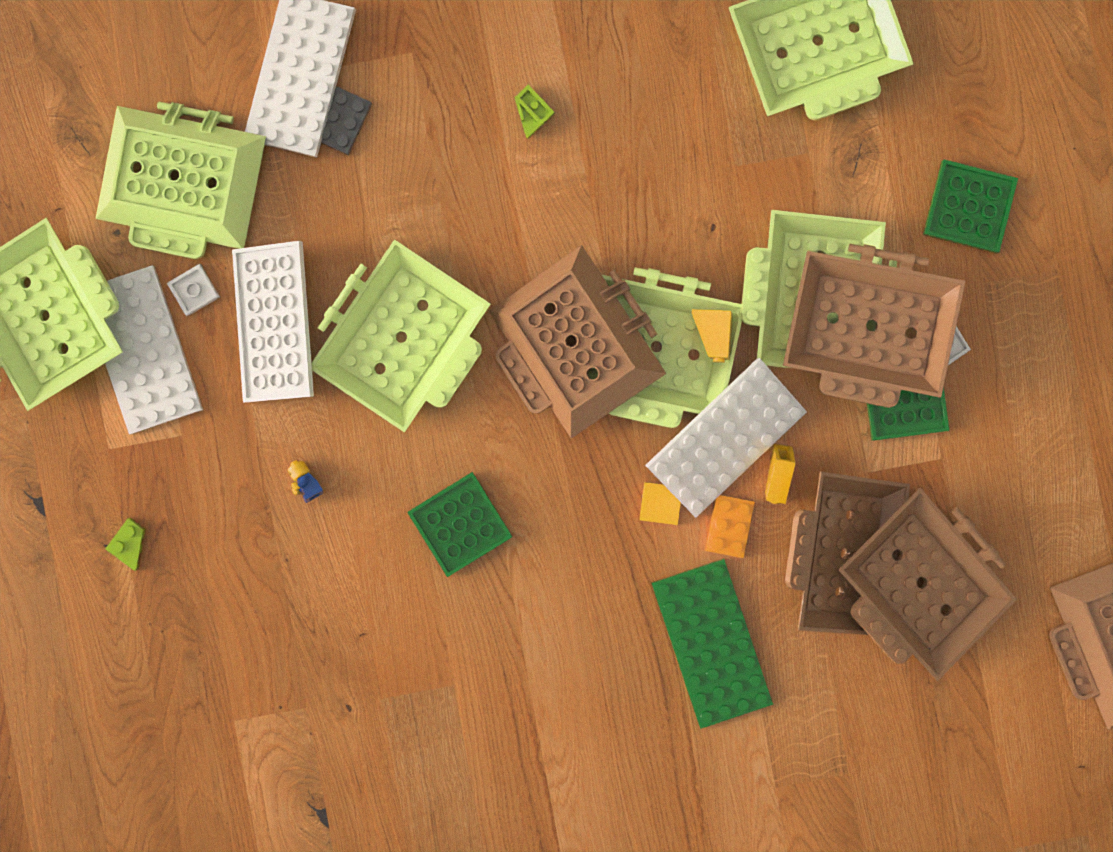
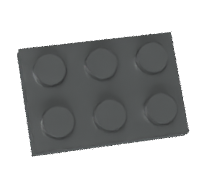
M336 87L321 143L349 156L372 102Z

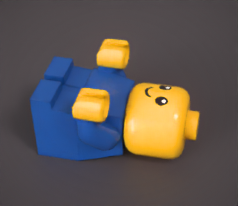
M293 461L288 468V472L292 479L297 481L291 484L294 495L297 496L301 492L304 493L303 499L306 503L322 495L323 490L318 481L310 474L304 461Z

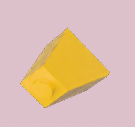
M692 309V315L708 357L713 359L715 363H725V360H730L733 313L723 310Z
M773 444L765 491L766 501L773 504H786L796 463L792 446Z

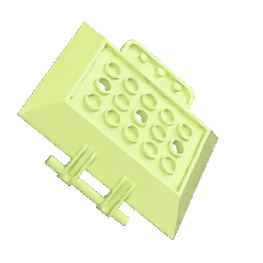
M747 0L728 7L767 117L803 104L807 117L811 120H819L875 100L881 93V86L877 77L913 65L891 0ZM856 24L859 28L858 32H851L849 25ZM813 37H820L823 41L822 45H815ZM777 50H785L787 57L779 58L776 53Z
M158 102L157 109L165 110V115L117 106L96 219L130 226L128 238L129 242L135 247L192 259H199L204 255L207 242L238 249L244 248L266 136L216 126L220 122L233 124L234 117L223 115L218 111H203L184 107V104ZM184 114L204 119L202 123L179 119V117ZM140 162L142 169L140 172L135 173L133 166L135 163ZM178 170L179 178L173 181L170 177L171 172ZM211 178L217 180V185L214 188H209L208 181Z
M771 210L768 248L756 247L747 253L742 295V322L750 326H760L757 358H760L766 366L790 368L783 366L807 251L822 252L827 255L860 261L861 254L849 252V244L860 246L866 244L883 250L886 222ZM874 256L872 263L882 265V258ZM890 260L889 266L897 268V261ZM830 313L827 316V320L834 324L838 322V315ZM872 320L866 323L867 329L875 331L877 323Z
M47 218L0 247V369L3 368L27 411L123 353L105 321L119 309V302L87 247L75 245L65 251ZM26 278L31 280V285L28 288L24 285ZM46 310L50 314L47 321L43 319V312ZM64 343L68 345V352L66 354L61 351Z
M394 239L366 283L360 278L367 267L360 264L355 273L351 274L345 282L347 285L332 307L329 306L325 312V317L318 326V329L324 332L331 321L336 323L337 326L311 364L312 371L405 432L425 401L436 407H444L449 403L482 353L481 345L471 338L470 334L491 304ZM355 289L359 293L345 314L340 313L339 309L351 291ZM421 300L428 302V308L425 311L418 309V303ZM399 332H405L407 335V339L403 343L397 341L396 337ZM380 363L386 367L383 374H377L375 371V367Z
M635 267L633 275L646 277L645 284L625 280V282L631 289L630 293L642 311L646 312L651 319V325L657 332V335L651 338L645 328H640L638 331L650 349L651 344L655 341L661 344V351L653 352V354L667 374L609 414L674 428L680 424L683 411L701 413L728 387L742 323V304L694 294L696 288L709 291L711 283L699 281L698 278L689 276L684 278L661 273L660 270L648 268L647 270ZM602 275L609 287L615 284L610 276ZM658 280L684 285L681 292L656 285ZM624 296L617 297L630 319L634 318L636 314ZM692 309L723 310L733 313L730 360H725V363H715L713 359L708 357L693 318ZM690 350L698 351L699 357L697 360L689 358L688 353ZM595 368L590 369L588 372L589 377L596 379L598 371Z

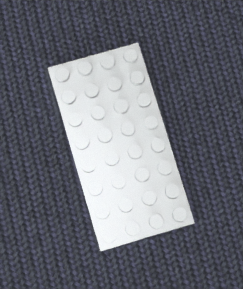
M279 0L245 132L266 136L265 145L317 158L356 12L354 7L324 0Z
M294 241L232 250L243 402L313 397L303 242Z
M152 265L108 280L107 282L119 302V309L105 321L123 353L106 362L105 365L128 433L134 434L202 411L203 407L155 266Z
M757 358L645 466L696 518L807 411L760 358Z

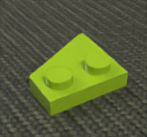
M529 84L514 97L526 138L529 139L555 112Z
M128 518L105 549L136 571L139 568L138 560L142 551L145 529L131 518Z

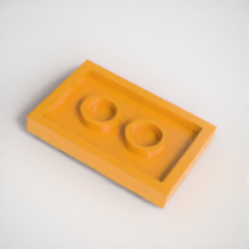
M719 495L715 499L705 550L744 558L755 502Z

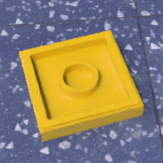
M644 482L639 520L678 525L681 502L664 484Z

